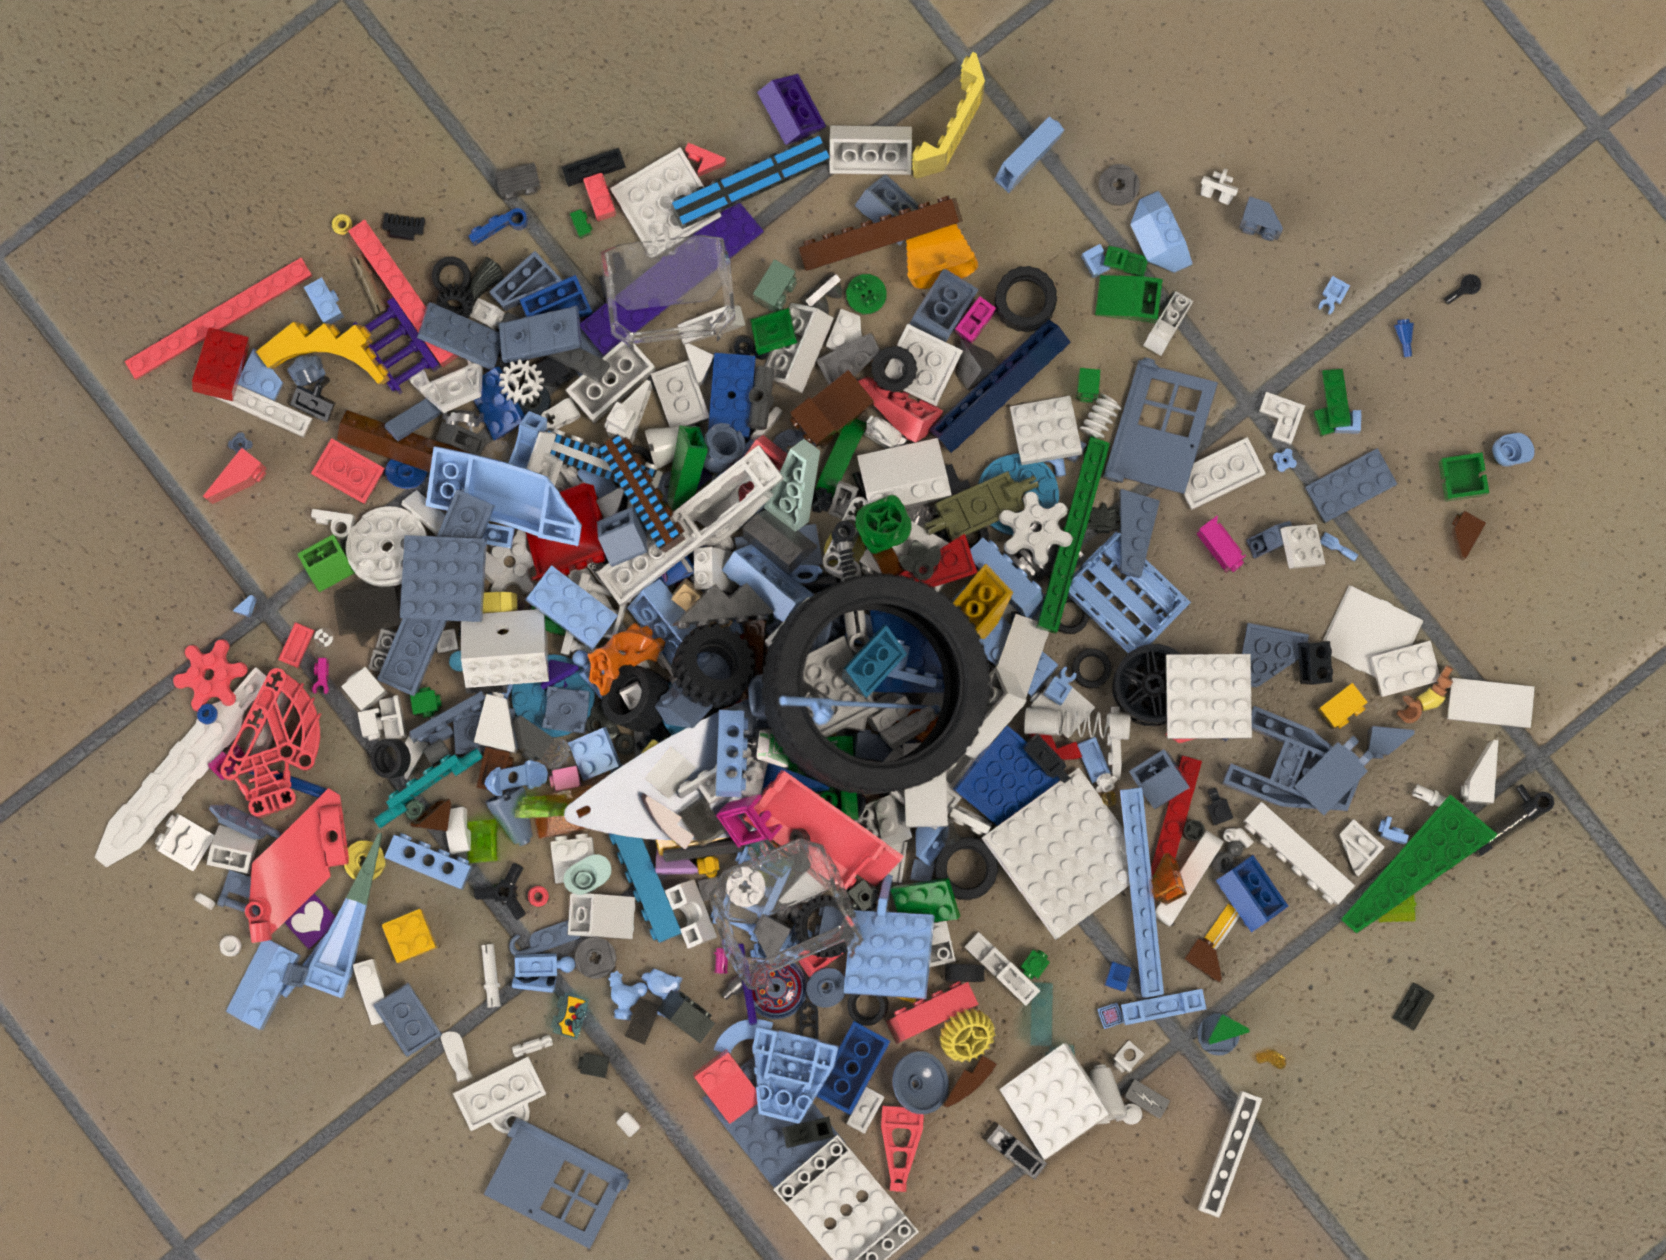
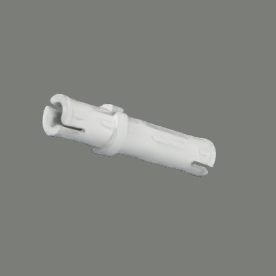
M494 944L481 945L487 1008L500 1007L498 989L500 988V983H498Z

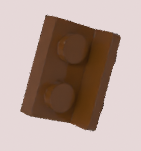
M485 747L476 788L488 790L485 786V781L491 771L498 767L500 769L513 767L514 757H511L512 753Z

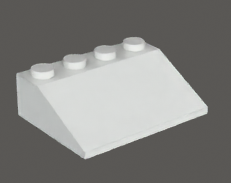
M938 438L857 456L868 504L885 498L888 495H896L905 508H910L951 497V490Z

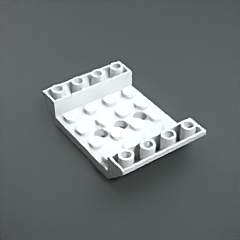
M838 1135L773 1189L833 1260H887L919 1232ZM865 1190L868 1193V1200L866 1202H859L857 1200L856 1194L858 1191ZM843 1204L851 1205L852 1213L849 1216L841 1214L840 1208ZM829 1217L834 1218L837 1223L836 1227L831 1230L827 1229L824 1225V1221Z

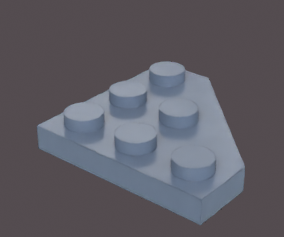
M1247 623L1242 654H1250L1251 687H1259L1299 660L1298 643L1308 642L1309 634Z

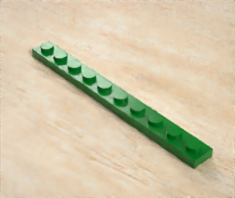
M1090 437L1088 440L1063 529L1064 532L1071 534L1073 540L1068 547L1060 545L1058 547L1036 628L1054 634L1058 632L1110 445L1109 442Z

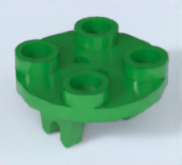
M861 274L849 283L846 290V299L849 306L855 312L861 315L873 314L884 306L887 299L886 287L877 276Z

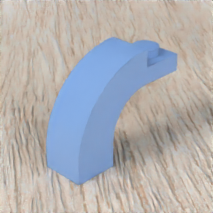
M757 1019L758 1024L749 1025V1020L737 1022L723 1032L714 1050L723 1052L727 1049L731 1054L733 1048L739 1042L755 1038L757 1027L772 1029L773 1022Z

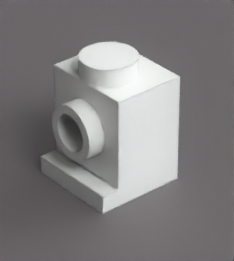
M378 708L358 712L362 737L368 738L369 741L381 738L380 730L383 729L381 717H377L378 714H381Z

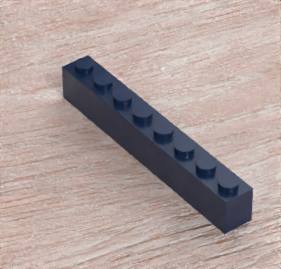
M1049 319L930 429L933 436L938 438L940 445L952 453L984 422L989 420L998 409L1003 407L1011 397L1018 393L1025 384L1033 379L1038 372L1047 366L1051 360L1071 343L1062 329Z

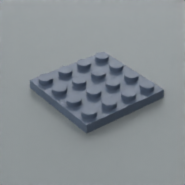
M405 535L400 618L482 622L487 539Z

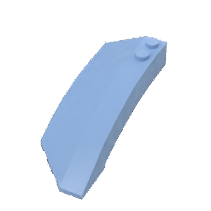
M434 446L426 506L448 511L456 489L495 505L489 521L538 536V538L575 546L579 545L582 525L547 476L503 461Z

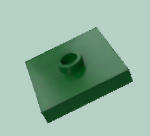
M789 308L750 320L758 355L797 343Z

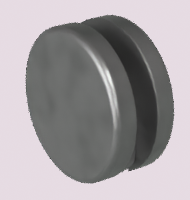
M1024 548L1015 553L1016 556L1004 552L1013 561L1012 564L1016 569L1020 567L1027 574L1029 580L1033 578L1035 572L1038 573L1040 571V566L1034 563L1033 557Z

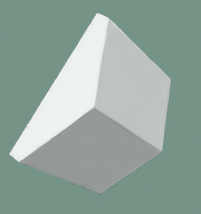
M670 747L644 779L666 798L670 799L696 767L674 748Z

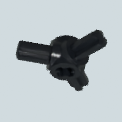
M512 863L504 880L501 879L499 883H494L492 887L475 888V899H494L495 902H501L503 906L506 905L516 920L521 919L526 915V912L516 898L519 895L516 892L518 887L515 885L523 871V867L517 863ZM502 887L510 888L508 897L500 895Z

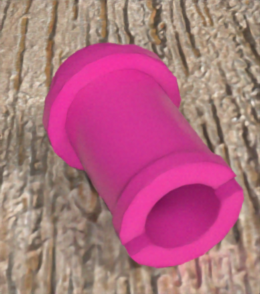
M716 948V952H714L716 954L714 973L728 974L729 948Z

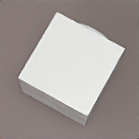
M366 667L351 675L347 682L341 686L361 711L369 710L388 694Z

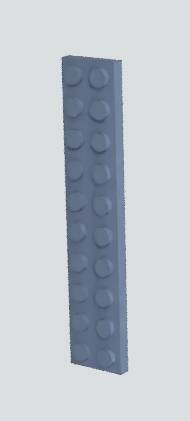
M456 489L437 537L482 539L495 505ZM402 618L377 680L415 696L447 620Z

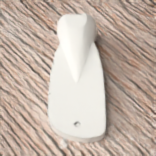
M456 1032L443 1033L441 1041L447 1058L456 1072L457 1082L472 1078V1074L468 1069L467 1054L461 1036Z

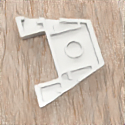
M467 360L468 366L432 382H429L424 369L408 380L440 411L445 413L481 397L483 366Z

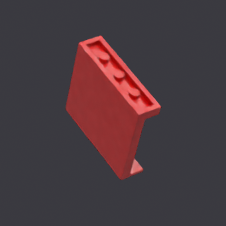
M582 483L559 492L582 525L578 546L538 538V536L526 532L537 574L531 577L532 580L539 581L551 565L567 576L572 570H582L587 568L590 563L605 561L606 555L598 539L597 522L603 519L596 502L597 496L594 485Z

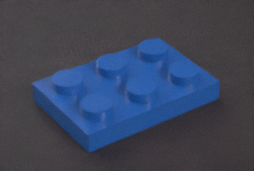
M500 366L493 368L482 376L481 397L474 400L479 412L484 413V422L493 440H499L519 427V424L525 417L518 402L515 405L513 398L508 401L506 400L507 393L501 394L504 387H500L499 382L504 380L499 378L500 374H503Z

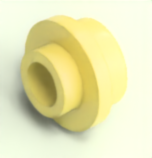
M339 214L332 220V228L337 234L345 235L352 228V220L345 214ZM345 222L346 226L344 228H340L339 223Z

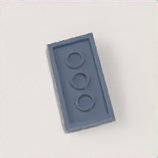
M431 302L427 305L417 336L418 339L490 370L495 367L501 348L500 332Z
M1377 448L1311 483L1305 489L1325 524L1397 485V482Z

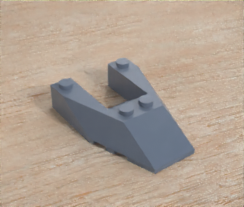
M1256 706L1252 707V730L1284 744L1270 779L1230 764L1222 785L1281 807L1316 809L1294 786L1332 746L1308 727ZM1359 781L1330 810L1348 811Z

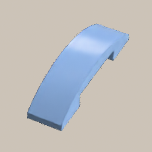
M1198 989L1122 1004L1121 1009L1124 1024L1129 1025L1205 1010L1206 1005L1203 990Z

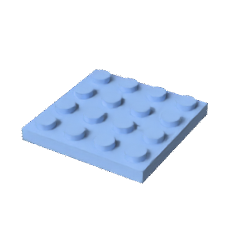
M854 910L855 917L858 920V931L856 932L857 937L853 941L854 944L848 948L844 993L926 999L935 916L886 912L885 916H880L876 911L862 912Z

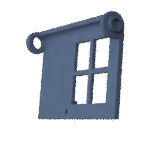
M1144 357L1143 360H1139L1103 478L1116 483H1123L1125 478L1185 494L1218 382L1160 368L1155 364V360ZM1152 379L1175 384L1169 405L1146 400ZM1179 386L1202 391L1196 412L1173 407ZM1144 404L1167 410L1161 430L1138 425ZM1171 411L1194 416L1189 437L1165 432Z
M516 1117L507 1135L512 1140L484 1195L590 1249L618 1193L621 1190H626L630 1179L627 1178L628 1174ZM564 1161L585 1170L574 1193L553 1183ZM589 1173L609 1183L598 1205L578 1195ZM551 1187L571 1196L561 1219L540 1209ZM575 1199L596 1209L585 1231L564 1221Z

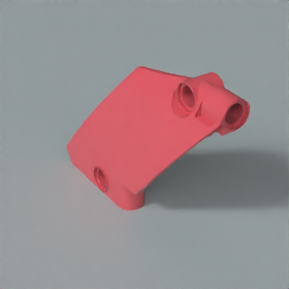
M330 788L252 862L249 904L245 908V914L249 920L251 943L272 940V934L331 877L330 867L349 864L340 794ZM332 830L338 834L336 841H332L329 837ZM254 905L259 906L261 910L259 916H256L252 911Z

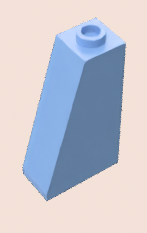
M1049 116L1003 162L994 181L1010 193L1060 139L1064 132L1061 124Z

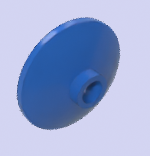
M391 459L386 465L385 474L388 481L394 486L410 489L423 483L427 471Z

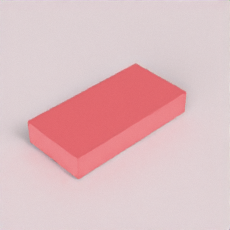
M295 622L278 660L298 668L315 631Z

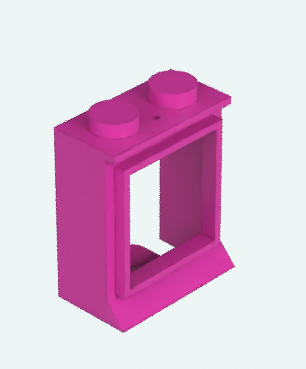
M1217 515L1202 526L1196 535L1226 573L1230 570L1235 572L1244 564L1243 559L1246 555H1241L1242 550L1221 523L1217 524Z
M760 794L728 802L716 815L738 848L766 839L771 841L782 828L781 824L767 827L765 823L771 817V812L766 810L758 815L753 808L762 798ZM746 812L757 830L749 832L738 814Z

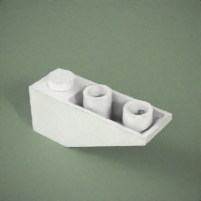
M1176 291L1143 346L1161 356L1193 301Z

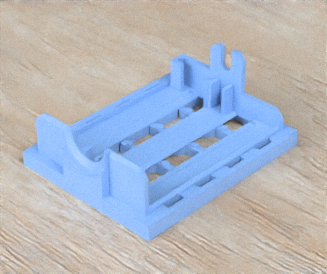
M1116 531L1074 573L1068 596L1129 654L1139 646L1151 644L1191 602L1146 559L1140 578L1126 575L1127 577L1122 581L1111 570L1114 566L1120 569L1121 533ZM1103 554L1112 562L1109 566L1101 561ZM1087 570L1096 578L1092 583L1083 576ZM1129 580L1142 590L1138 595L1126 585ZM1098 582L1103 583L1110 590V594L1107 597L1094 587ZM1144 594L1156 604L1153 609L1141 599ZM1113 596L1124 603L1125 608L1121 612L1109 601ZM1160 608L1163 612L1157 614L1156 611ZM1128 610L1132 611L1139 618L1140 622L1136 626L1124 616ZM1142 625L1148 626L1153 631L1148 637L1139 630Z

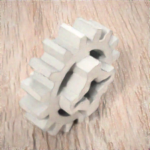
M518 360L517 365L510 362V369L504 367L503 371L506 374H500L499 378L504 381L499 382V386L504 387L501 394H508L507 401L513 398L515 405L518 400L524 405L526 400L532 403L533 396L535 398L539 397L540 394L537 391L543 390V386L539 384H542L544 379L539 378L542 374L541 371H535L536 364L530 367L528 360L525 364ZM516 370H521V372L517 374L512 373ZM528 372L534 377V380L529 377ZM524 375V384L519 390V381ZM508 385H512L515 392L511 391ZM525 391H531L529 394L521 395Z

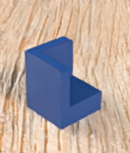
M1112 962L1104 986L1125 992L1131 968Z

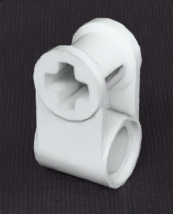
M571 398L562 400L554 407L544 411L541 415L545 418L550 417L554 423L551 425L547 422V430L553 432L554 428L559 429L581 417Z

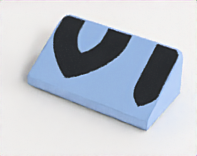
M514 975L512 987L515 989L553 993L555 992L556 977H515Z

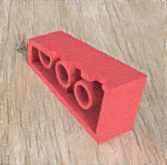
M959 981L949 986L950 991L943 993L940 990L932 994V999L927 1002L921 999L913 1003L914 1008L908 1011L905 1007L894 1012L896 1016L886 1021L896 1044L950 1019V1016H956L957 1011L962 1013L965 1009L968 1010L979 1005L969 983L961 984Z

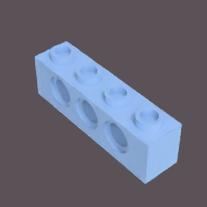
M719 710L716 796L741 797V791H746V778H742V770L747 768V758H743V750H747L748 738H744V730H748V718H744V711ZM730 730H736L739 734L736 737H730L727 733ZM730 750L737 751L738 755L735 757H729L727 755V752ZM734 770L737 772V775L731 778L726 775V772Z
M402 833L399 836H393L384 858L459 889H464L472 870V866L468 865V860L457 857V860L449 857V852L438 849V852L430 850L431 845L419 841L418 844L411 842L412 837ZM408 847H414L416 851L413 858L405 856V851ZM427 855H433L435 858V862L431 866H426L424 863ZM449 862L452 863L454 866L453 872L445 874L443 871L444 865Z

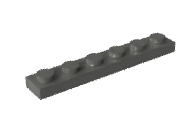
M507 312L501 323L521 318ZM581 348L546 355L597 382L601 381L610 368L609 362Z

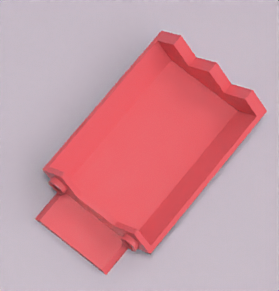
M783 770L779 772L774 782L771 781L763 790L762 798L753 807L758 815L766 810L771 812V817L765 823L767 827L777 824L782 825V828L772 840L790 853L791 832L796 829H805L810 835L812 858L810 867L844 891L847 888L851 889L857 880L855 878L856 875H859L876 887L904 857ZM745 812L742 819L755 827Z

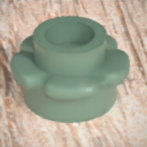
M411 800L410 803L405 805L408 809L406 816L411 820L416 819L425 811V806L423 803H419L418 800Z

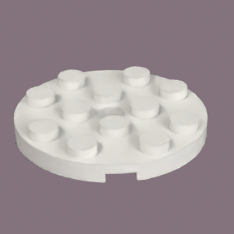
M392 506L373 509L362 516L363 518L355 526H352L346 541L348 562L356 575L371 585L379 587L402 584L405 535L427 536V533L419 519L405 509ZM387 542H391L393 544L392 548L388 552L383 551L382 546Z

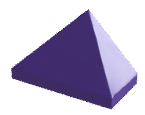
M550 659L548 664L549 681L542 682L541 687L545 691L548 689V686H554L577 673L580 669L577 665Z

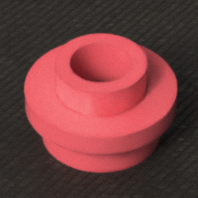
M535 886L528 893L529 902L536 907L545 905L549 898L548 891L542 886ZM536 893L542 894L541 900L535 899Z

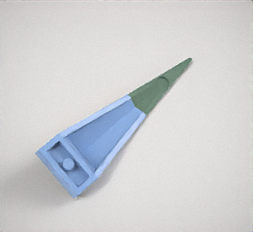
M382 833L377 834L343 905L311 961L304 985L344 998L353 973V964L355 963Z

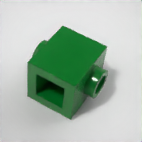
M431 687L419 689L415 696L410 695L413 715H423V718H429L434 716L436 712H440L439 707L442 706L441 695L437 694L435 690H431Z
M1039 949L1037 952L1032 950L1020 967L1023 969L1022 973L1031 980L1033 978L1039 979L1050 963L1047 960L1049 956Z

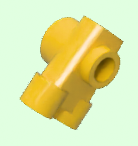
M715 856L697 858L699 875L706 874L709 878L716 877L717 870H720L718 858H715Z

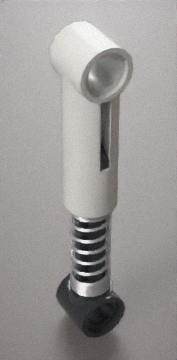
M840 521L831 533L832 539L837 545L838 554H840L838 559L841 560L839 564L842 566L840 568L842 571L841 576H843L841 581L857 576L855 575L856 569H854L856 564L853 563L855 558L852 556L854 554L852 552V543L854 542L855 528L849 521ZM840 528L846 529L848 532L847 537H842L839 534ZM864 610L844 614L848 647L854 656L860 651V649L855 648L854 640L861 641L863 647L869 641Z

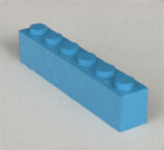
M609 833L612 844H617L620 850L617 853L620 863H625L628 869L625 872L629 883L633 882L635 885L634 896L637 902L641 901L643 904L642 915L645 921L649 920L652 928L649 931L653 940H658L659 943H662L682 934L643 839Z

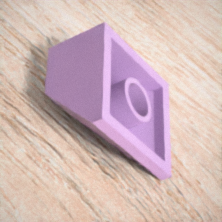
M658 849L656 851V873L658 875L699 874L698 868L689 859L665 862L663 855H659Z

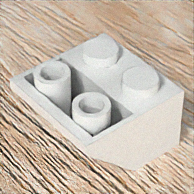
M219 825L211 843L207 865L251 874L252 862H254L259 839L254 840L229 827Z
M947 921L934 923L930 967L956 961Z

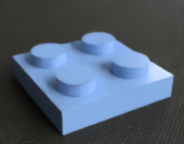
M606 727L568 742L583 781L621 766Z

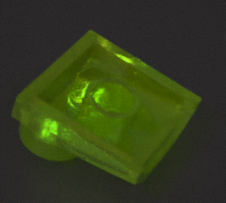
M546 796L522 797V801H518L515 809V818L564 816L568 804L560 801L546 800Z

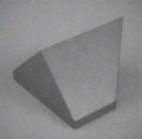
M961 339L960 349L963 352L959 358L957 375L969 391L983 381L1000 364L992 352Z
M762 914L753 933L756 935L772 966L793 926Z

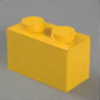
M1351 683L1321 706L1318 711L1332 729L1336 726L1341 729L1350 722L1347 718L1353 713L1355 716L1365 710L1364 705L1368 702L1355 685Z

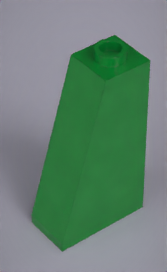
M679 426L667 494L668 504L674 511L696 494L708 451L699 427Z

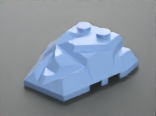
M757 1027L752 1050L755 1059L754 1071L757 1080L758 1113L799 1124L833 1070L839 1046L782 1030Z

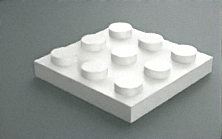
M907 324L897 346L907 349L913 354L917 362L918 371L913 383L903 391L937 406L963 350ZM890 359L885 369V374L891 379L900 378L905 370L904 364L899 359Z
M1070 396L1010 407L1021 466L1082 455Z

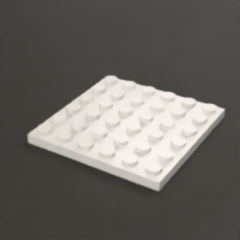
M1079 768L1068 775L1071 779L1065 784L1061 780L982 837V840L1055 940L1130 885L1124 829Z

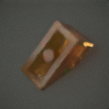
M1165 853L1151 882L1154 898L1168 905L1187 895L1178 861L1169 853Z

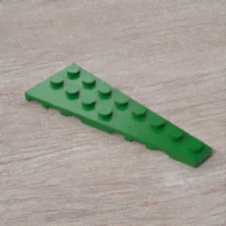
M1450 794L1344 915L1341 921L1356 934L1489 843L1498 834Z

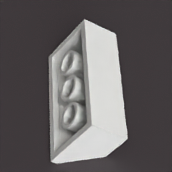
M830 126V173L911 175L912 127Z
M791 303L789 309L793 319L797 343L771 351L765 366L775 370L774 384L802 393L830 329L833 317L818 308Z

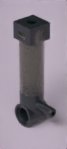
M1523 784L1517 786L1516 790L1524 800V803L1488 826L1498 835L1475 852L1477 857L1484 855L1493 847L1550 811L1554 806L1553 796L1548 792H1540L1531 797ZM1540 797L1547 800L1546 808H1541L1538 805Z

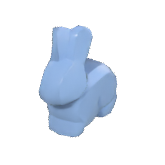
M653 969L650 973L646 972L641 977L643 981H646L647 987L652 994L661 997L662 1000L666 998L671 990L678 994L683 979L678 976H671L657 969Z

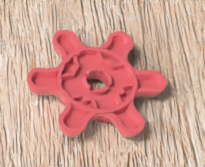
M225 639L216 641L213 650L207 654L202 653L196 645L188 646L185 649V656L189 659L191 666L186 673L177 674L173 679V684L176 688L190 687L193 689L194 697L191 707L196 712H198L202 705L207 704L208 700L212 697L219 698L225 706H231L236 701V695L231 691L230 683L234 678L245 676L248 668L243 662L232 664L227 661L226 655L230 646ZM206 670L214 671L212 679H205Z

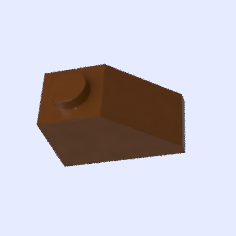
M1466 511L1462 512L1461 515L1457 513L1452 522V525H1454L1452 529L1453 538L1459 558L1462 561L1467 558L1486 522Z
M1198 938L1184 960L1219 983L1222 980L1217 951L1213 948L1214 944L1206 938L1202 940Z

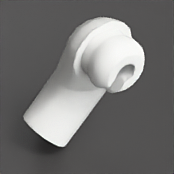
M1229 828L1223 834L1226 842L1240 841L1246 849L1254 843L1242 828Z

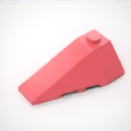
M868 376L858 381L873 399L874 406L909 441L916 443L925 438L944 412L922 399L916 401L909 398V393L904 391L901 393L884 390L877 385L873 378Z

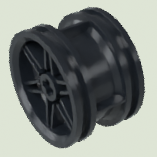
M1162 644L1139 646L1123 658L1114 674L1112 694L1115 704L1119 707L1121 713L1130 714V721L1138 725L1157 727L1167 724V706L1162 704V699L1167 698L1166 655H1181L1169 646ZM1159 662H1163L1165 664V668L1163 670H1159L1157 668V664ZM1138 665L1144 667L1142 673L1137 672L1136 668ZM1148 681H1158L1157 684L1159 685V688L1155 687L1154 690L1151 689V685L1148 684ZM1134 684L1136 686V691L1131 692L1129 690V685ZM1148 701L1149 707L1143 708L1141 702Z

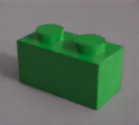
M579 209L570 213L579 238L582 239L592 235L591 231L593 229L591 224L586 221L588 219L586 212Z
M1327 407L1314 411L1313 415L1320 436L1333 434L1334 428L1329 426Z

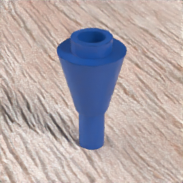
M1410 319L1397 320L1398 324L1394 325L1403 345L1404 357H1411L1414 322L1410 323Z

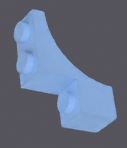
M531 411L526 414L519 424L518 437L508 463L527 469L539 432L547 430V418Z

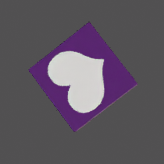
M314 893L284 923L310 950L328 933L336 916Z

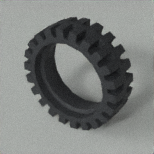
M826 895L817 896L804 903L802 909L798 911V917L795 919L796 937L800 941V945L807 952L818 957L831 958L845 953L854 944L853 941L857 937L858 920L851 906L842 899ZM824 906L834 907L839 910L846 922L845 935L840 942L830 947H821L815 944L807 931V923L811 914Z

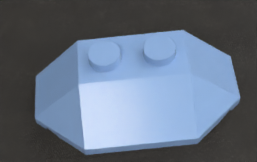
M1157 191L1141 198L1130 226L1147 262L1169 270L1172 273L1193 265L1186 241L1169 205L1160 192Z

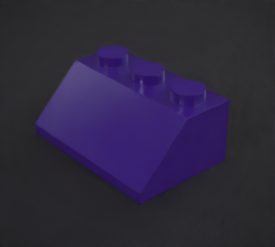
M799 74L772 80L757 92L785 145L799 142L827 127Z

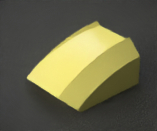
M484 592L483 614L517 611L516 593ZM500 629L497 633L504 635L508 633V630Z

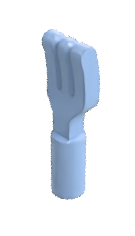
M1327 532L1323 534L1320 540L1321 545L1330 550L1340 551L1341 554L1354 562L1359 555L1349 548L1340 545L1339 540Z

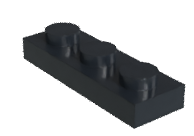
M616 148L561 168L567 185L570 187L584 182L583 179L599 173L606 175L626 168L620 148Z

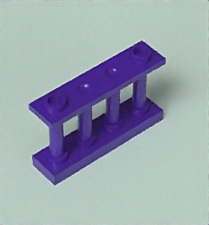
M393 297L387 301L390 306L387 308L388 311L365 325V327L371 332L392 317L393 319L397 317L401 322L398 325L399 328L373 345L367 346L375 352L377 362L383 364L387 370L414 351H420L423 355L419 363L395 379L390 372L387 374L390 378L387 384L393 392L397 390L401 394L403 392L399 387L400 384L425 368L429 369L431 367L433 372L441 367L423 340L417 338V331ZM409 334L412 339L409 342L410 345L382 362L376 352L401 335Z

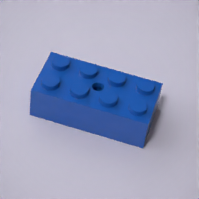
M714 353L708 431L713 425L727 423L730 424L729 427L737 432L740 431L745 440H750L751 429L748 427L751 402L749 400V393L754 387L756 356ZM735 393L736 396L734 399H730L728 394Z
M854 1021L838 1049L834 1068L816 1097L851 1115L890 1041ZM850 1064H854L856 1066L855 1072H850L848 1070V1066Z

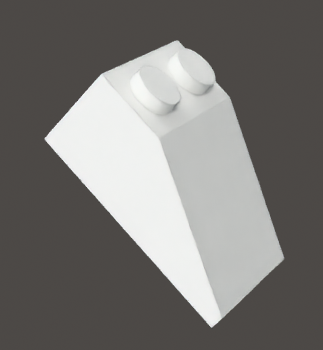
M646 380L622 403L636 413V417L626 433L612 426L606 420L605 428L609 438L619 434L624 438L627 437L633 445L652 391L651 381Z
M1493 740L1486 745L1464 782V786H1461L1460 798H1463V803L1478 805L1494 803L1498 740Z

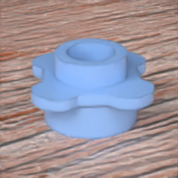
M1285 449L1284 452L1273 455V460L1276 461L1279 472H1284L1285 469L1294 468L1297 465L1296 460L1292 457L1293 452L1291 449Z

